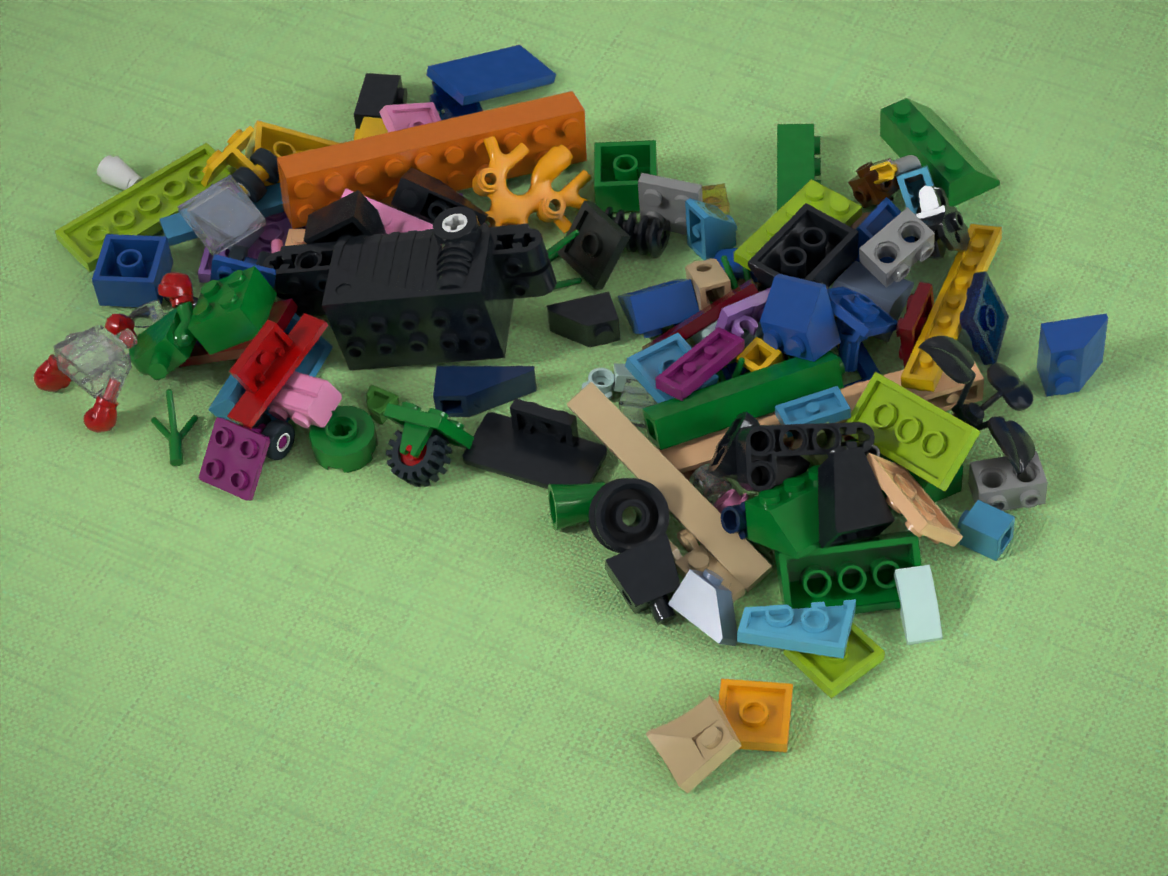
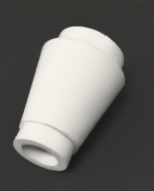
M108 155L104 157L97 168V175L101 177L103 183L123 190L143 180L118 156L112 157Z

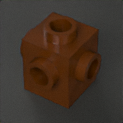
M891 158L875 163L870 161L856 170L858 175L848 182L853 190L855 199L861 203L863 208L874 205L878 206L886 197L893 201L892 195L900 189L896 176L892 180L875 184L874 181L879 179L878 172L875 169L870 171L871 166L885 161L890 162L892 161Z

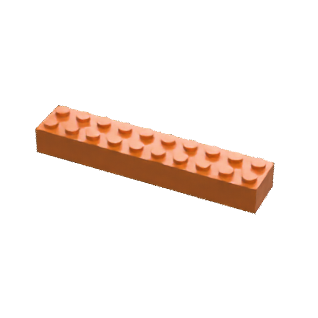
M570 91L277 157L283 209L293 229L304 227L307 225L309 214L341 199L345 189L353 192L359 190L364 196L378 202L386 197H394L401 177L411 167L441 180L455 191L472 188V180L475 175L482 169L489 167L490 159L483 140L495 136L500 151L503 154L510 153L520 143H523L529 149V152L509 170L506 179L532 174L537 162L553 146L558 147L560 144L564 145L573 155V159L570 160L571 164L587 161L585 110L574 92ZM489 177L484 178L487 184L492 183Z

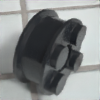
M637 478L615 479L603 485L594 495L589 507V525L594 537L602 546L613 552L623 553L665 535L669 525V508L664 495L650 482ZM630 506L635 510L636 519L633 524L627 526L623 522L622 513Z

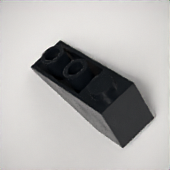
M412 167L401 177L391 205L432 224L440 213L453 207H467L473 210L480 226L486 222L488 217L487 213L441 180Z

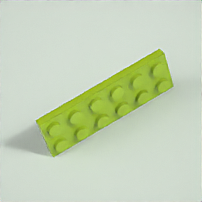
M206 142L55 230L56 238L89 272H92L96 268L106 234L153 236L163 230L160 218L189 210L211 184L221 189L222 184L233 185L231 175L236 169L228 165L206 187L203 186L201 181L205 174L202 170L206 167L207 160L216 152Z

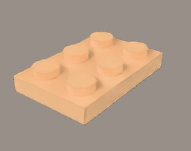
M869 453L866 457L880 489L888 496L886 502L893 510L904 515L907 519L905 522L906 527L917 537L924 535L936 544L942 542L955 547L963 536L909 471L903 466Z

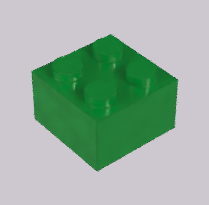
M656 140L594 143V190L596 205L604 212L607 207H613V212H618L620 209L625 212L640 211L638 180L641 174L658 176Z
M255 266L243 271L236 270L228 277L217 281L211 280L201 288V294L193 310L188 329L210 355L252 340L268 320L277 293Z

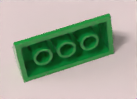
M904 98L880 110V137L900 158L914 155L918 157L922 167L927 165L934 186L945 190L949 206L959 205L1000 185V180L931 108Z
M820 465L812 466L808 471L796 477L784 480V483L772 489L763 490L758 496L745 501L749 540L796 559L821 547L819 543L818 467ZM881 490L886 500L888 496L883 490Z
M910 530L880 534L875 537L825 548L820 547L799 559L774 550L782 604H787L792 609L811 608L812 602H824L825 607L842 606L844 600L856 599L855 614L901 608L894 578L895 570L922 566L919 538Z

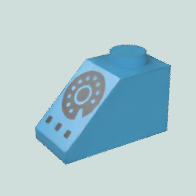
M691 198L685 201L687 245L703 260L714 259L718 250L731 249L736 246L737 225L730 215H725L717 206Z

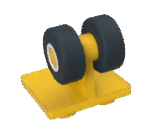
M251 126L244 132L238 129L227 141L229 144L224 148L223 152L218 149L207 160V165L202 170L205 175L201 184L206 187L230 165L237 169L231 175V181L235 188L248 200L258 202L267 192L264 182L268 181L275 184L280 180L277 157L270 151L259 148L251 155L249 160L241 152L247 147L254 129Z

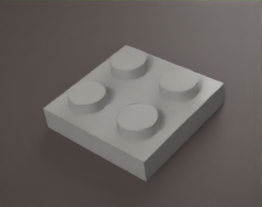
M642 173L638 180L640 220L643 215H648V225H651L655 218H660V228H663L666 221L669 220L670 232L687 235L685 201L691 198L703 202L702 185Z

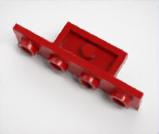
M304 313L287 335L277 323L267 320L229 370L231 375L246 391L227 417L238 424L252 429L329 326L327 322Z

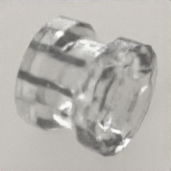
M708 463L696 469L691 475L689 482L714 506V503L720 496L732 489V485L727 478H719L708 473L710 465Z

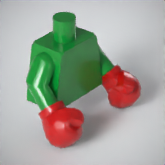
M171 272L162 277L161 284L158 285V294L169 298L174 309L138 336L134 331L135 322L125 314H112L106 320V334L119 345L121 350L126 352L131 363L140 373L150 375L154 380L165 378L168 373L184 363L190 357L197 340L188 329L194 310L192 306L194 304L192 282L189 276L183 273Z

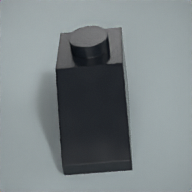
M609 292L547 305L550 332L587 347L620 341L619 318Z

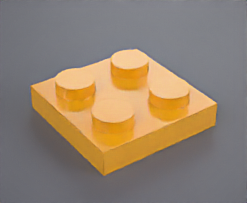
M721 679L718 703L742 745L739 749L787 752L793 684Z

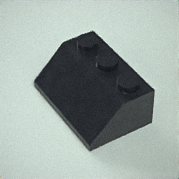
M805 203L748 261V267L765 290L771 288L774 277L778 274L825 284L828 289L858 257L859 231Z

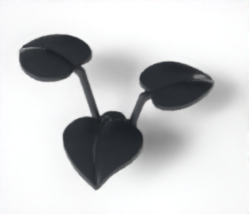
M934 336L925 340L918 348L928 353L941 370L952 380L965 384L957 404L951 408L954 412L952 415L979 431L989 428L991 435L1017 474H1021L1035 455V445L1029 434L1018 423L1012 420L1005 421L1002 416L991 417L986 422H983L984 411L1001 397L1014 410L1022 411L1027 409L1033 402V394L1030 388L1020 381V378L1012 369L1006 365L995 363L987 369V378L998 392L981 406L973 402L964 404L976 377L975 372L971 369L974 366L973 357L960 342L951 337Z

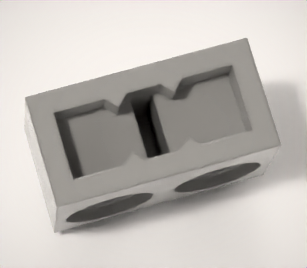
M907 207L859 248L860 263L887 288L894 281L900 282L909 273L910 267L918 260L923 262L934 251L935 233ZM909 236H914L919 240L914 243L906 242L904 239ZM883 257H892L893 259H895L891 263H883L880 261V259Z
M1035 451L1034 457L1025 470L1019 475L1006 456L970 462L968 484L974 503L980 500L1002 511L1023 507L1032 508L1045 504L1048 482L1037 451Z

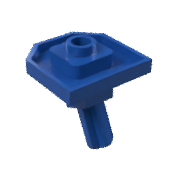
M844 286L827 289L833 314L837 316L836 325L841 340L839 357L844 364L845 372H854L857 369L860 342L867 340L870 336L895 331L898 321L864 294Z

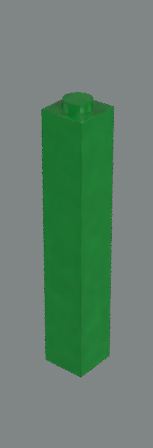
M828 351L815 362L795 357L699 389L691 393L683 401L673 398L643 408L648 439L660 450L728 428L739 413L747 411L757 418L775 412L776 405L835 386L842 389L844 388L842 375L845 374L844 364L841 358L834 355L831 351Z

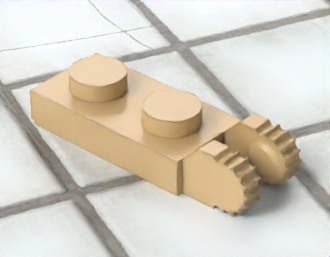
M687 529L677 532L680 544L689 552L682 557L679 549L670 542L677 573L683 579L689 569L702 572L705 569H709L723 578L721 584L732 592L733 602L745 595V587L702 545L699 546L696 538Z

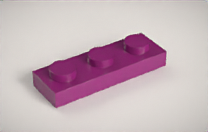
M720 327L716 328L655 378L656 388L683 401L744 351L745 340Z

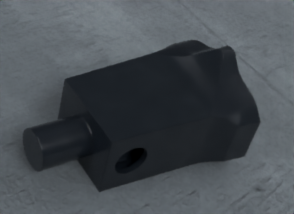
M747 411L738 414L725 435L718 442L708 467V473L719 478H731L738 482L736 436L744 427L760 425L755 417ZM756 432L750 437V445L755 451L761 445V437ZM800 455L776 456L777 478L772 488L784 483V480L796 477L806 472L811 463ZM755 467L751 472V479L755 485H758L763 475L760 468Z

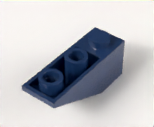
M437 366L433 393L435 409L447 413L448 417H471L513 401L515 398L518 399L536 392L535 367Z

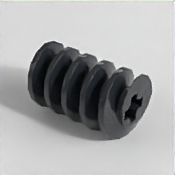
M607 207L605 213L630 236L625 246L628 252L638 250L640 255L650 253L653 258H658L662 255L670 237L671 226L669 220L666 221L663 228H660V218H655L652 224L648 225V215H643L640 222H637L636 213L631 212L626 220L624 210L620 209L616 217H613V207Z

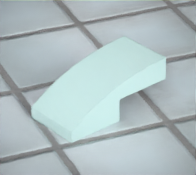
M930 564L896 569L894 578L901 605L900 615L907 645L942 640L941 621Z

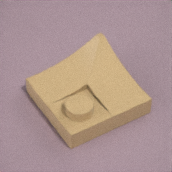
M710 695L677 719L651 729L646 733L647 738L666 763L678 786L686 793L694 789L742 746L720 704Z

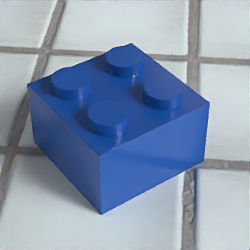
M106 234L92 278L99 306L161 308L164 297L158 294V285L161 284V279L165 274L171 273L173 258L166 236Z

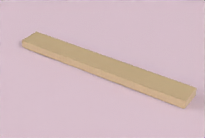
M592 382L567 403L568 408L637 479L650 482L661 491L667 501L669 512L745 587L747 592L773 570L772 565L746 539L742 540L738 533L729 534L723 529L720 518L721 513Z

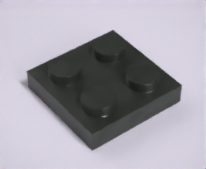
M584 201L567 233L569 235L574 230H578L579 235L562 247L557 254L594 289H603L630 236L593 201Z

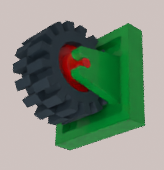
M402 402L401 406L388 403L384 412L385 417L403 428V433L399 430L394 433L398 437L397 440L390 439L388 443L393 449L386 451V456L391 458L387 460V464L392 468L391 472L416 487H420L421 484L425 487L429 486L430 480L436 483L440 480L437 474L439 472L442 474L446 473L447 469L443 465L444 463L450 464L451 458L447 457L446 454L452 453V449L448 444L469 450L472 446L474 437L463 430L465 425L447 419L448 414L443 411L429 408L428 412H424L417 405Z

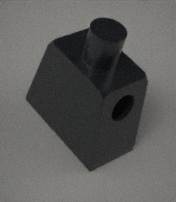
M667 534L605 560L607 574L635 614L650 608L657 625L666 623L676 617L673 608L668 603L678 589L680 581Z

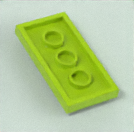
M811 179L733 252L734 262L750 270L748 261L805 203L848 226H851L862 216V206Z
M877 372L872 376L852 410L851 418H848L846 421L862 422L869 425L874 431L875 439L873 445L879 448L882 455L945 492L981 433L976 428ZM858 434L850 435L858 440Z

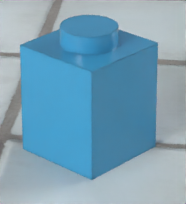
M977 500L970 511L965 510L959 519L958 529H961L960 534L963 536L960 540V545L997 561L1013 538L1015 516Z

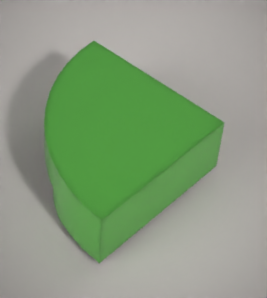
M372 384L367 390L366 403L368 412L374 421L383 425L387 420V417L384 416L387 404L398 405L400 403L399 397Z

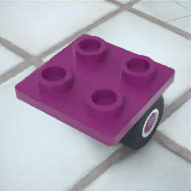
M266 413L262 414L252 429L225 418L217 417L202 463L199 480L246 501L253 500L265 457L280 460L290 452L295 439L293 426L280 419L271 420L270 416Z

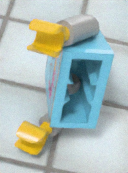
M907 155L870 167V171L875 169L879 175V179L874 181L875 184L892 180L896 176L906 208L908 207L914 214L922 212L918 193L925 185L931 187L934 186L928 166L922 167L918 157Z

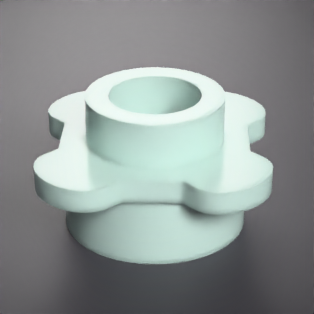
M606 368L593 369L588 375V381L582 384V389L592 382L610 400L614 390V374Z

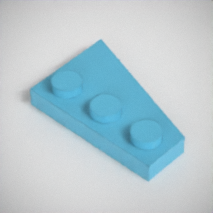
M856 599L844 600L842 606L825 607L824 602H812L811 608L792 609L787 604L744 607L737 631V642L844 659L856 610Z

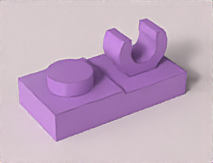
M771 288L722 308L715 329L720 327L743 338L744 331L742 328H744L752 336L755 335L758 328L757 323L760 322Z

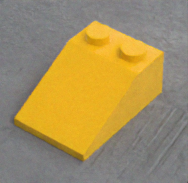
M257 120L253 127L254 133L245 149V156L250 160L251 155L257 149L264 148L276 157H282L339 143ZM265 181L264 185L269 186L273 185V183Z

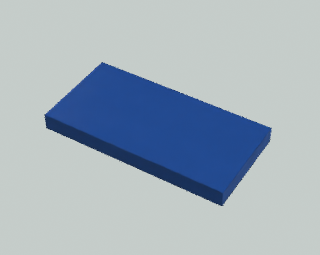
M521 45L428 66L426 73L433 82L462 106L554 83L556 74Z

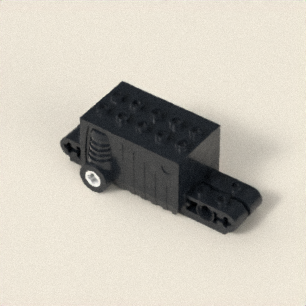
M453 207L443 211L435 218L433 229H425V231L414 230L405 233H381L372 236H344L340 241L281 246V251L270 254L263 262L264 267L277 271L274 288L277 293V301L293 299L298 306L296 314L299 317H302L304 313L311 316H327L349 370L505 358L513 300L516 298L547 295L552 292L557 284L542 235L538 230L530 228L529 224L488 227L487 223H483L480 226L474 211L467 207Z

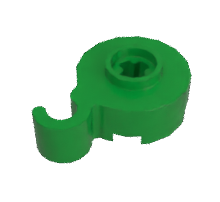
M337 406L335 411H331L332 416L325 427L321 428L311 425L309 437L316 462L324 469L328 470L329 466L334 469H343V473H349L363 468L372 461V454L376 446H378V439L372 417L363 409L354 406Z

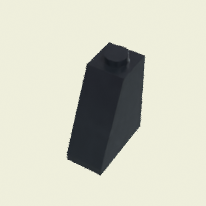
M842 446L830 451L827 454L828 458L818 467L819 543L821 548L880 535L895 520L863 448L847 449L846 446Z

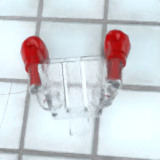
M96 325L82 332L70 333L64 341L53 346L55 354H51L36 369L34 382L40 390L57 392L61 388L68 387L71 380H73L96 399L93 408L89 409L84 415V424L87 429L96 433L110 431L117 421V406L119 404L117 398L132 368L129 349L137 345V339L128 328L113 335L102 325Z

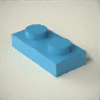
M835 386L776 405L775 415L781 425L836 423L851 418V408L839 387ZM790 431L785 433L788 438L793 436Z

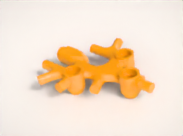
M495 136L484 139L490 163L488 168L482 169L475 175L472 180V188L479 196L489 197L491 200V207L489 211L485 212L488 214L486 221L490 223L491 227L502 226L507 223L513 225L528 224L530 214L536 212L541 221L546 223L554 222L565 234L572 225L564 215L566 207L580 210L583 202L588 201L579 195V191L592 179L590 174L582 170L561 191H554L551 187L552 181L570 166V160L573 159L571 152L564 145L560 144L558 147L553 146L537 162L532 172L530 189L523 195H516L508 189L506 175L529 152V149L523 143H520L510 153L503 154L500 151ZM489 177L492 185H488L484 178ZM549 203L555 205L556 211L550 209Z

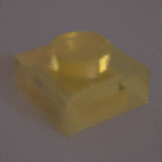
M725 183L702 186L703 202L717 206L724 214H730Z

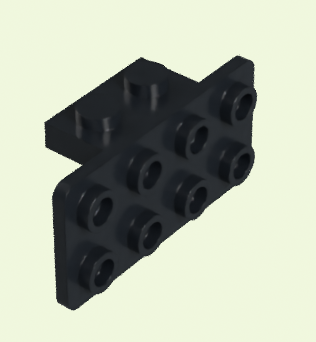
M515 398L510 406L511 417L494 412H489L485 415L473 436L474 440L470 450L466 449L462 455L463 462L466 465L548 489L549 484L571 485L592 483L607 456V447L603 444L579 438L575 415L540 406L535 402H527Z

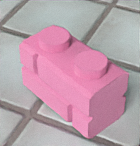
M294 371L281 388V391L269 404L268 407L270 409L268 412L273 417L282 421L291 418L296 424L304 428H309L310 425L322 428L332 416L331 411H335L342 399V394L327 380Z

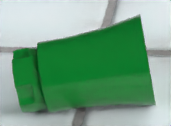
M605 482L571 485L549 484L548 500L554 530L558 531L573 525L589 522L590 503L596 492L605 485Z

